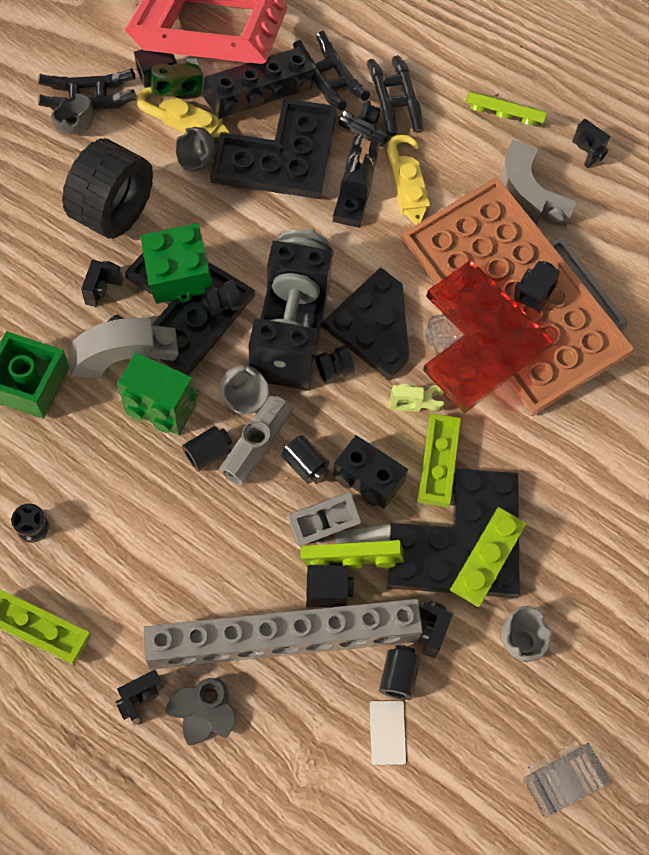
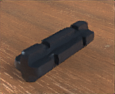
M348 111L342 113L339 118V125L347 130L351 128V132L355 134H363V138L368 141L373 136L380 141V147L385 145L389 136L388 132L381 128L377 130V126L360 117L354 118L355 115Z

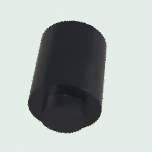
M213 426L183 444L182 449L193 468L200 472L231 452L229 446L233 442L224 428L219 430L216 426Z
M300 435L292 440L281 454V457L307 484L312 482L317 484L329 473L327 468L330 462L304 435Z
M396 645L395 649L387 651L379 687L381 694L401 700L413 699L421 660L420 656L415 654L414 648Z

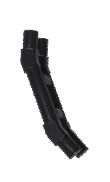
M320 31L315 35L325 57V60L314 64L302 40L292 44L294 48L300 47L315 68L313 81L330 105L337 106V109L340 111L346 109L347 102L335 91L344 86H347L349 92L362 101L369 99L370 92L363 88V85L352 76L337 55L332 43L329 42L325 31ZM334 68L340 77L327 82L321 73Z
M399 55L394 56L392 64L397 75L383 77L380 65L375 59H369L366 65L377 91L386 131L389 136L398 134L394 107L408 106L413 132L423 131L421 107L416 98L406 62ZM402 86L404 95L389 97L386 87Z
M132 68L104 76L68 78L67 76H49L39 73V85L61 91L69 89V98L50 97L39 94L38 105L54 110L59 108L62 99L68 102L74 101L76 94H80L79 88L96 87V97H89L93 108H119L137 99L135 91L131 89L123 93L119 92L107 96L106 87H119L124 85L125 82L136 79V75Z

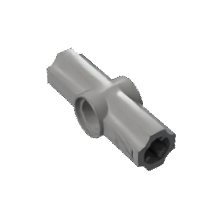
M269 396L253 421L244 426L241 438L220 466L219 472L230 482L243 486L260 459L269 453L271 443L292 414L293 408L282 398ZM253 437H261L262 439H264L260 443H252L249 441Z

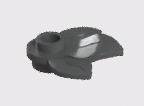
M206 678L199 682L196 688L180 689L170 699L165 713L169 716L184 719L183 735L187 745L190 746L203 742L212 731L221 737L227 738L233 729L235 719L234 712L227 703L229 697L228 689L217 678ZM211 690L218 693L217 699L213 702H208L205 699L206 693Z

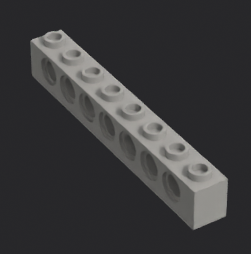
M418 599L144 626L145 661L149 669L153 670L416 643L422 634Z

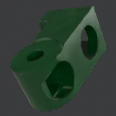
M197 58L186 59L185 64L168 65L160 63L152 67L151 90L154 94L164 97L202 95L203 73Z

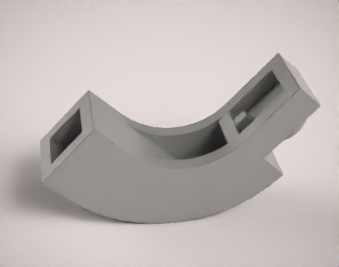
M512 140L503 164L501 182L536 225L540 217H543L551 222L567 226L577 201L548 191L540 186L532 174V167L538 149Z
M148 318L119 319L91 327L81 333L69 348L70 376L101 378L110 365L124 359L133 358L135 353L147 358L174 361L178 356L176 330L169 327L151 326V320Z

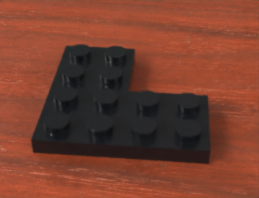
M284 98L275 140L221 132L210 174V182L320 199L337 106Z
M142 253L125 271V276L127 280L152 295ZM210 262L209 267L213 286L216 288L222 287L224 282L233 280L239 292L242 308L236 311L228 309L223 311L221 315L212 317L205 295L200 294L191 296V299L187 302H181L179 299L164 302L168 305L167 308L151 325L175 328L178 356L174 361L152 360L188 376L255 296L253 288Z
M456 468L454 472L453 527L391 523L389 541L400 540L403 547L404 562L396 563L394 567L388 568L387 589L453 593L450 591L453 583L497 508L499 507L519 518L518 473ZM519 538L486 596L518 598L520 595Z

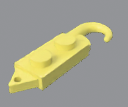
M151 87L143 89L137 96V105L144 113L162 120L163 124L183 133H186V128H206L213 136L214 141H219L221 132L229 133L223 125V118L218 119L216 115L178 98L166 100L159 107L148 103L146 97L154 94Z
M397 135L391 138L387 144L391 175L401 215H406L417 225L422 222L425 213L429 212L430 208L419 161L412 157L399 156L397 146L400 143H409L417 150L418 144L408 135Z

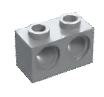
M350 492L286 515L298 546L361 523Z

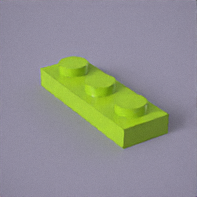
M468 91L466 103L471 104L470 109L484 113L486 108L496 110L495 116L510 120L512 115L522 117L521 123L536 127L538 122L544 123L547 111L473 91Z
M430 413L417 503L449 508L461 418Z
M498 507L450 591L480 607L527 523Z
M400 540L301 546V560L306 567L308 565L348 566L349 570L362 568L363 564H376L380 568L394 567L396 563L404 562L403 547Z
M0 590V630L75 666L92 636L91 633Z

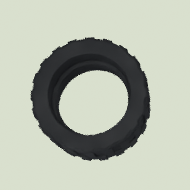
M107 138L95 140V142L90 143L81 151L68 172L63 187V209L68 217L108 239L122 236L138 220L149 199L153 185L151 163L140 155Z

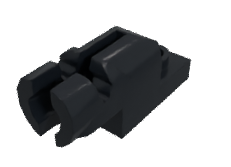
M357 134L353 139L333 214V222L360 228L381 144L377 138L372 136L369 154H365L361 164L359 160L362 153L361 143L363 134Z

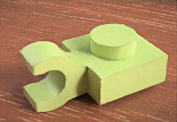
M412 384L393 385L390 397V410L420 412L421 408H426L432 411H441L444 401H435L432 397L443 396L444 387L434 385L424 392L423 387H415Z

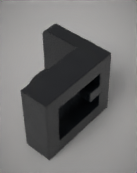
M584 118L578 124L572 142L588 153L584 166L589 168L595 162L600 163L609 151L606 147L611 136Z
M91 260L81 288L85 305L97 307L99 298L104 297L106 294L107 283L122 286L123 276L120 266L110 261Z
M421 601L419 606L420 618L429 621L420 640L426 643L422 654L435 659L441 648L453 613L448 612L447 608L438 602L429 601L426 603Z
M156 669L117 688L121 698L116 700L115 703L123 720L130 718L134 725L141 723L133 704L138 701L140 704H145L160 695L158 691L163 689L164 686Z

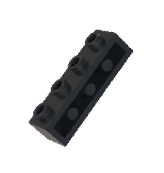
M300 47L269 56L264 64L247 63L204 77L203 97L216 117L221 119L311 89L315 68Z

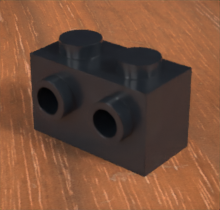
M355 435L334 462L333 475L336 481L343 487L353 488L359 492L368 504L372 506L378 505L385 509L404 484L409 469Z

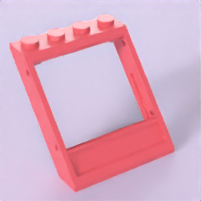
M141 0L124 30L145 51L264 64L268 59L288 6L285 0ZM185 2L253 9L241 37L171 29Z

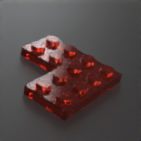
M471 259L427 291L426 297L464 335L424 365L423 371L464 414L551 347L554 341Z

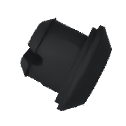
M370 100L363 103L359 117L375 124L379 119L381 110L378 107L372 106Z

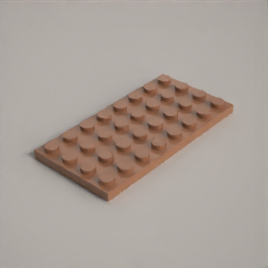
M498 177L493 178L401 234L402 240L532 416L633 354L634 347ZM538 261H547L554 265L560 271L557 287L539 313L514 300V290L518 281L521 282L528 268L533 270Z

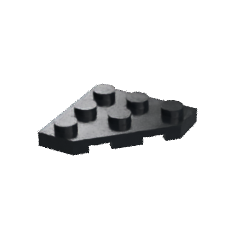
M380 267L323 321L322 328L389 381L408 362L409 347L403 284Z

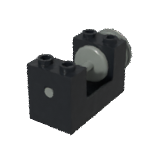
M314 229L285 231L278 236L277 241H272L267 263V292L261 318L254 319L248 344L249 365L257 369L268 384L308 391L310 389L315 356L317 354L330 290L331 266L334 256L333 245L327 238L316 233Z

